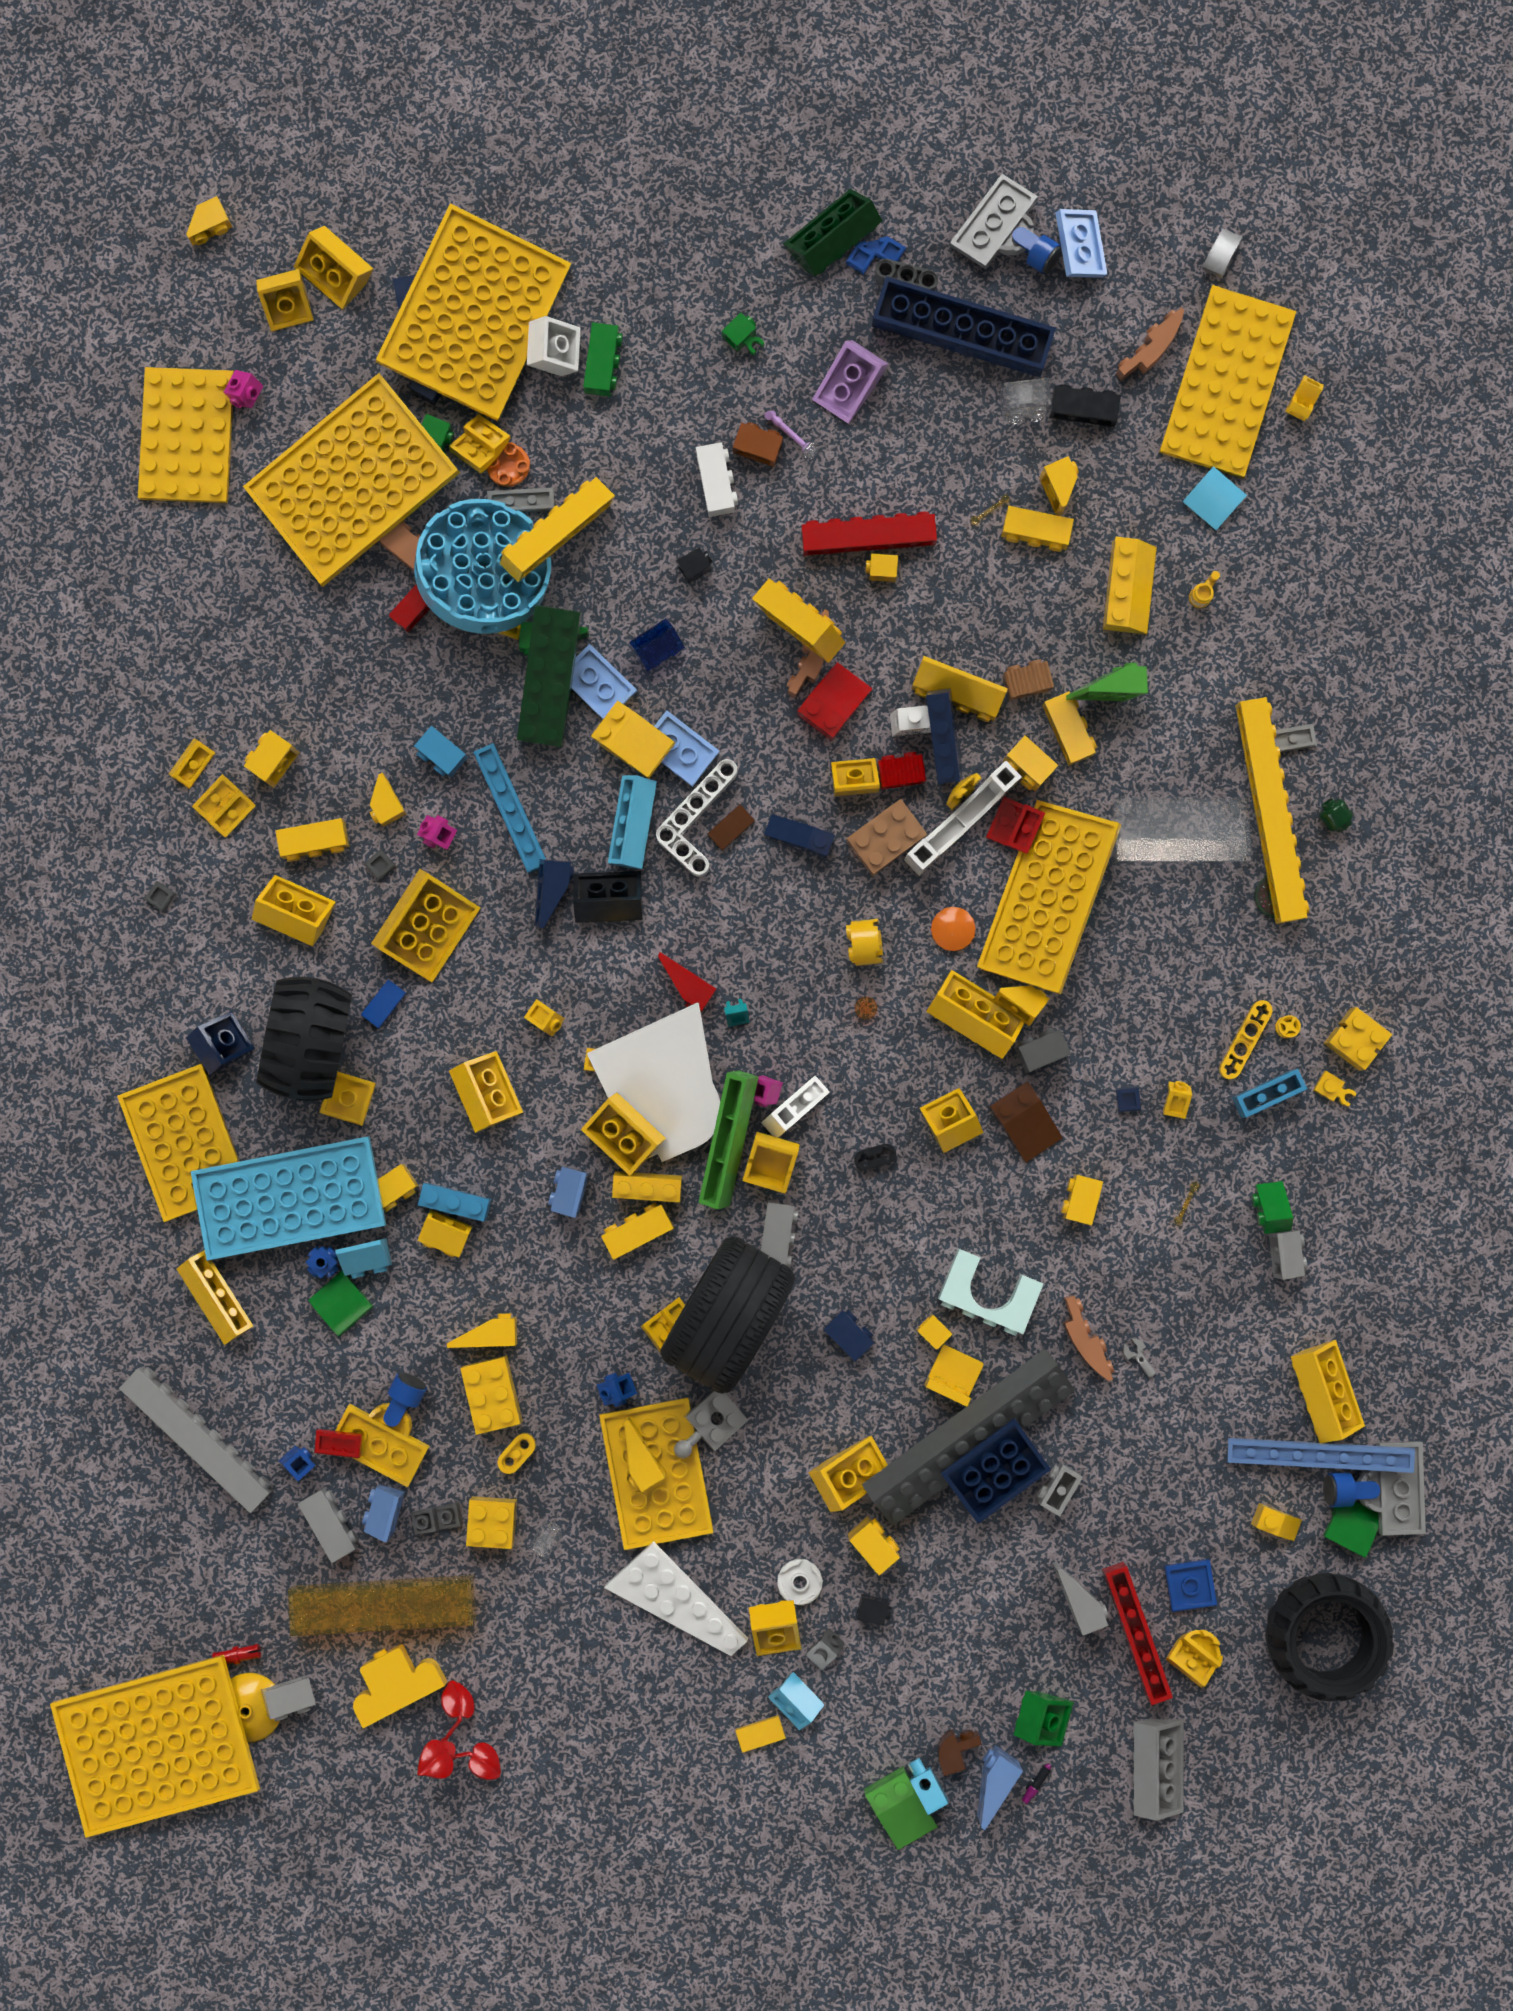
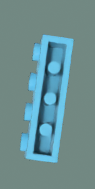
M622 775L608 864L628 869H642L657 781L637 775Z

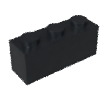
M1061 384L1055 386L1052 392L1049 418L1115 427L1118 421L1121 395H1117L1114 391L1110 390L1096 392L1088 387L1074 389L1070 385Z

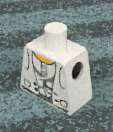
M928 706L898 708L890 714L892 737L931 733Z

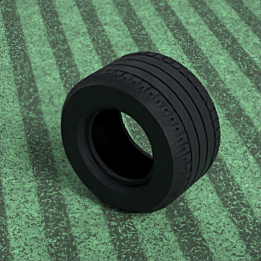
M738 1237L724 1239L660 1350L662 1358L666 1363L671 1366L675 1365L676 1369L683 1373L687 1372L688 1376L695 1380L699 1379L700 1383L707 1387L711 1386L712 1390L721 1394L731 1392L735 1388L765 1340L795 1283L793 1271L785 1264L781 1265V1262L772 1257L768 1258L769 1255L760 1250L756 1251L757 1248L748 1243L744 1244L745 1241Z

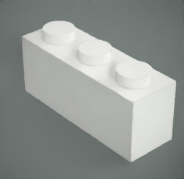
M722 442L696 447L708 516L713 517L734 513V505H738L736 491H731L730 484L734 483L732 470L727 471L726 463L730 462L728 449H723Z

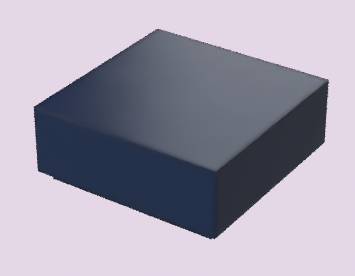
M1139 1088L1116 1090L1118 1112L1141 1110Z

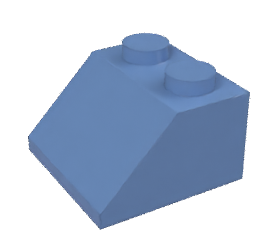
M562 1167L561 1171L557 1170L554 1183L557 1184L556 1192H551L548 1205L552 1206L551 1211L574 1218L579 1217L589 1173L567 1167Z
M380 1484L376 1489L371 1490L368 1502L371 1503L370 1511L365 1512L362 1524L365 1525V1533L383 1542L389 1541L394 1535L405 1491Z

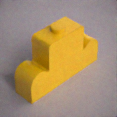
M403 1644L388 1651L383 1648L374 1653V1658L365 1662L360 1668V1672L369 1690H363L358 1694L353 1702V1709L362 1728H365L444 1687L447 1680L436 1660L432 1658L423 1659L415 1668Z

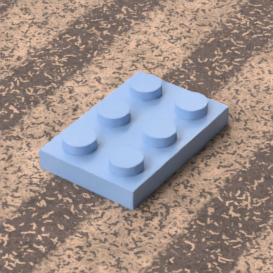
M1060 209L1055 212L1066 277L1103 278L1106 276L1107 269L1097 212L1095 210Z
M590 644L576 657L571 689L602 719L605 718L617 700L625 705L637 693V689Z
M666 710L654 727L672 739L675 745L661 763L693 787L720 751Z

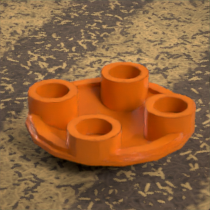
M509 442L496 460L487 468V472L496 484L503 487H513L520 484L527 477L530 470V460L527 453L521 447Z
M958 907L944 908L938 912L931 926L933 940L943 949L950 951L962 950L968 946L974 938L976 929L971 915Z

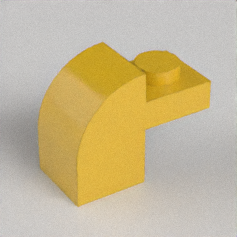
M1304 375L1285 412L1305 422L1310 416L1324 385Z

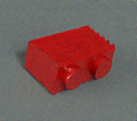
M917 752L904 753V757L895 758V755L881 757L882 760L877 762L881 790L925 784L926 776L922 754L917 755Z

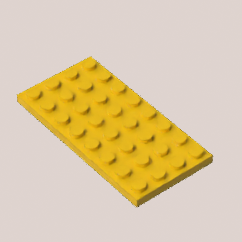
M1215 285L1211 286L1159 453L1210 469L1214 466L1220 472L1242 479L1245 477L1296 311Z
M1037 800L1034 808L1045 812V815L1028 854L1018 851L977 968L1061 995L1121 824Z

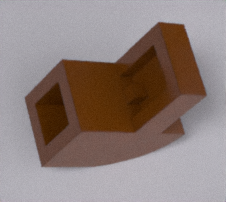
M951 1729L941 1737L937 1746V1755L944 1776L966 1770L960 1752L982 1745L978 1731L966 1730L961 1732L959 1737H955L954 1731Z

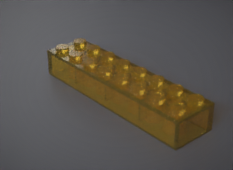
M474 1575L293 1585L288 1589L290 1636L472 1626L476 1622Z

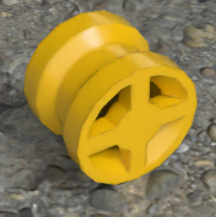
M1292 1015L1279 1018L1275 1024L1276 1033L1282 1038H1292L1301 1029L1300 1021Z

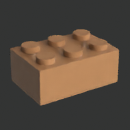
M899 799L846 839V843L873 877L917 845L928 834L902 799Z

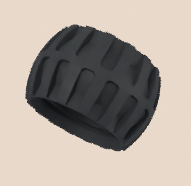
M290 977L276 980L256 1084L273 1094L292 1100L316 1101L332 1098L352 994L334 983L318 978Z
M1317 1573L1294 1581L1293 1585L1283 1589L1277 1596L1278 1600L1274 1607L1270 1608L1267 1617L1266 1643L1276 1670L1294 1689L1306 1696L1321 1701H1347L1356 1698V1695L1359 1693L1370 1691L1375 1687L1373 1683L1380 1676L1383 1677L1388 1669L1387 1662L1389 1657L1393 1656V1628L1385 1607L1366 1586L1344 1575ZM1329 1602L1349 1604L1355 1609L1361 1621L1362 1640L1358 1652L1346 1665L1335 1670L1317 1671L1304 1666L1299 1659L1296 1647L1297 1629L1304 1616L1321 1604Z

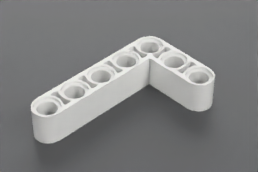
M729 759L719 762L656 832L659 844L696 877H703L708 873L709 862L682 835L736 778L737 766L734 761ZM724 766H731L734 771L730 776H724L721 773V769ZM709 782L717 783L718 789L715 792L706 790V785ZM695 798H700L703 801V805L695 809L690 805L691 801ZM680 814L688 817V821L684 825H679L675 822L676 817ZM663 831L672 832V839L669 841L661 840L660 835ZM678 847H688L689 853L683 857L679 856L676 853ZM696 861H703L706 866L703 871L698 872L693 869V864Z

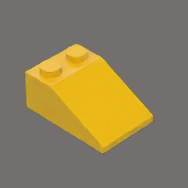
M618 700L591 735L602 748L648 779L675 745L672 739Z
M870 1435L827 1459L808 1473L830 1512L843 1511L867 1494L862 1484L888 1464Z

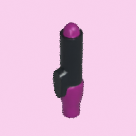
M1049 1763L1043 1765L1037 1776L1032 1778L1026 1786V1792L1022 1798V1801L1026 1804L1037 1794L1039 1788L1051 1772V1765Z

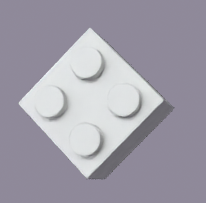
M547 316L530 321L527 366L559 376L577 372L579 365L580 327Z

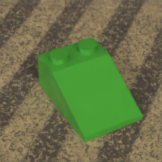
M1125 663L1124 667L1113 668L1112 672L1104 674L1066 695V700L1123 702L1147 694V667L1138 666L1137 663Z
M904 1766L864 1788L868 1802L898 1850L938 1827L931 1814L928 1815Z

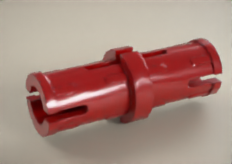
M258 1643L242 1648L235 1646L232 1647V1650L213 1652L212 1658L224 1655L226 1664L234 1663L238 1665L241 1664V1661L261 1658V1652L251 1653L261 1649Z

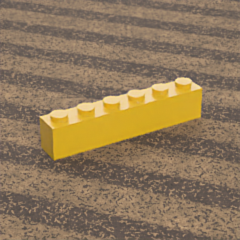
M597 477L590 482L588 480L585 481L575 495L573 493L569 494L563 501L564 504L560 507L555 506L552 508L547 518L544 520L540 518L533 525V529L530 532L524 531L513 546L509 544L502 550V558L499 564L517 582H520L611 506L615 495Z

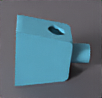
M920 1758L908 1763L913 1774L910 1782L927 1814L930 1815L947 1805L949 1799L932 1768L925 1769ZM928 1779L930 1786L923 1787L920 1781Z

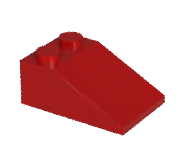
M837 662L797 710V715L829 740L833 741L873 688Z

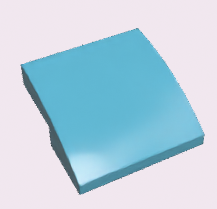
M1213 466L1183 502L1217 530L1247 495Z

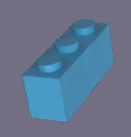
M1292 1069L1232 1097V1100L1240 1117L1246 1118L1307 1090V1087L1299 1070Z
M423 1183L418 1205L484 1222L487 1221L492 1199L430 1183Z

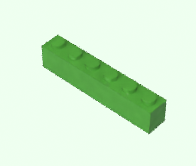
M740 1070L727 1072L699 1197L698 1203L715 1209L729 1207L731 1204L759 1076Z

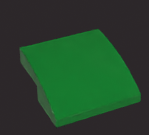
M343 1270L308 1300L339 1337L374 1307L364 1293L356 1287L350 1277L344 1275Z
M1356 1501L1352 1507H1334L1331 1513L1333 1516L1323 1536L1366 1558L1379 1528L1378 1513L1369 1510Z

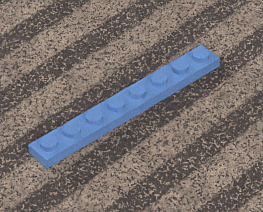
M1228 1438L1227 1462L1414 1473L1415 1449Z

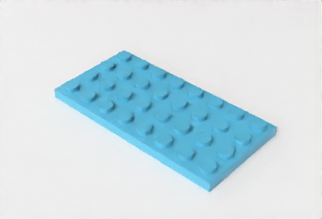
M370 1136L191 1171L207 1260L386 1226Z

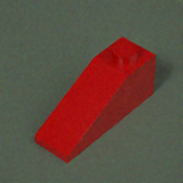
M659 952L658 958L682 999L687 1002L685 1007L699 1003L700 1011L703 1012L717 989Z

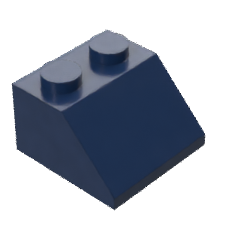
M232 1011L197 1026L186 1037L209 1075L228 1067L255 1049Z

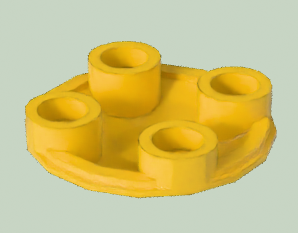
M975 773L961 780L953 788L946 805L953 810L961 802L960 799L963 796L968 797L975 790L974 786L980 782L982 777Z

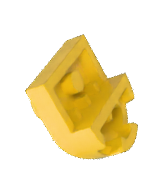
M1194 1630L1178 1638L1165 1660L1199 1687L1203 1688L1208 1683L1215 1669L1221 1666L1223 1656H1221L1219 1648L1220 1642L1212 1633L1206 1630Z

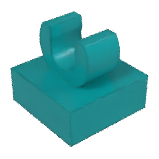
M741 998L738 999V1005L731 1006L730 1001L726 1002L724 1010L728 1027L750 1023L747 1005L743 1003Z

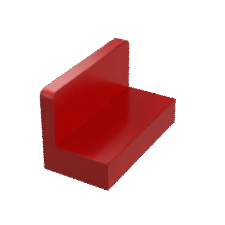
M417 584L389 614V617L407 633L430 610L421 597Z

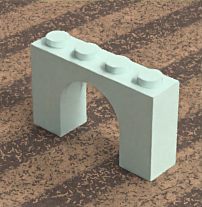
M958 1248L938 1296V1299L942 1301L941 1305L954 1310L955 1306L963 1309L962 1314L973 1319L978 1315L984 1318L983 1323L996 1327V1324L1005 1327V1332L1014 1336L1018 1332L1024 1334L1043 1283L1020 1274L1012 1296L1006 1304L995 1309L983 1308L975 1302L970 1289L971 1280L980 1257Z

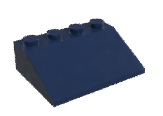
M1014 1418L942 1471L941 1475L979 1524L1048 1473L1051 1468Z

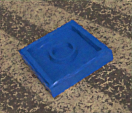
M1210 1559L1164 1566L1172 1612L1217 1605Z

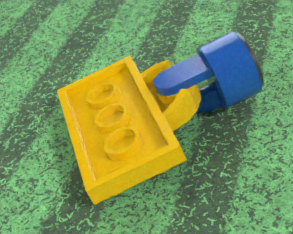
M404 1372L396 1374L388 1390V1394L392 1398L390 1403H383L375 1407L370 1414L349 1404L335 1430L363 1434L361 1457L353 1459L406 1487H409L430 1447L410 1436L412 1421L406 1410L407 1407L417 1408L427 1390L422 1380Z

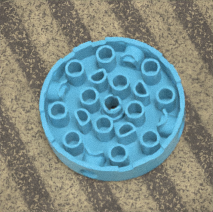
M488 499L459 501L449 505V508L442 512L436 513L426 524L419 537L414 562L415 581L420 595L427 606L446 623L464 631L480 634L507 631L530 618L534 614L535 605L541 604L546 593L551 575V556L520 582H517L499 563L502 558V550L509 544L513 546L524 531L530 532L533 529V521L521 511H515L505 506V503Z

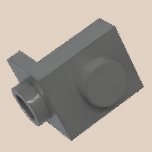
M828 1628L823 1636L806 1652L805 1656L823 1670L839 1655L845 1643Z

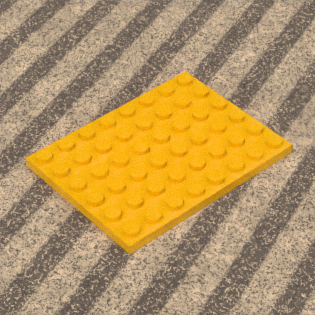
M450 203L380 349L376 363L498 421L527 361L529 322L548 316L571 267V263Z
M378 373L243 487L319 584L324 587L460 472L386 380Z
M224 1655L50 1703L85 1838L260 1790Z

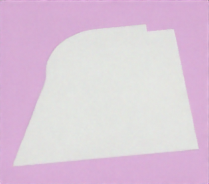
M695 1003L587 1053L607 1097L609 1098L618 1092L666 1138L650 1157L658 1154L661 1162H664L704 1144L714 1134L720 1098L712 1081L699 1003Z

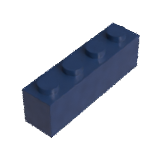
M951 688L928 691L926 699L938 784L959 782L962 778Z

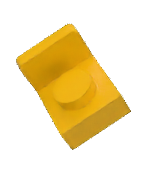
M538 999L535 1000L524 1016L525 1019L550 1036H553L561 1028L562 1022L565 1019Z
M1181 1081L1168 1083V1094L1163 1108L1164 1115L1186 1118L1192 1098L1191 1087Z

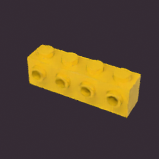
M205 1250L189 1258L176 1268L224 1345L253 1327L213 1261L206 1259Z

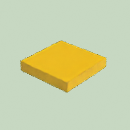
M337 1071L332 1098L323 1100L319 1113L363 1126L376 1083Z

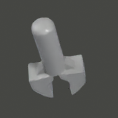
M1130 1338L1136 1344L1137 1353L1131 1352L1128 1346L1123 1343V1355L1126 1359H1136L1146 1375L1153 1377L1156 1372L1143 1355V1349L1146 1347L1143 1341Z

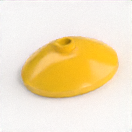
M242 1673L232 1677L231 1682L248 1743L260 1741L269 1736L280 1722L267 1716L261 1689L274 1686L275 1684L267 1677L257 1673ZM242 1708H248L249 1714H244Z

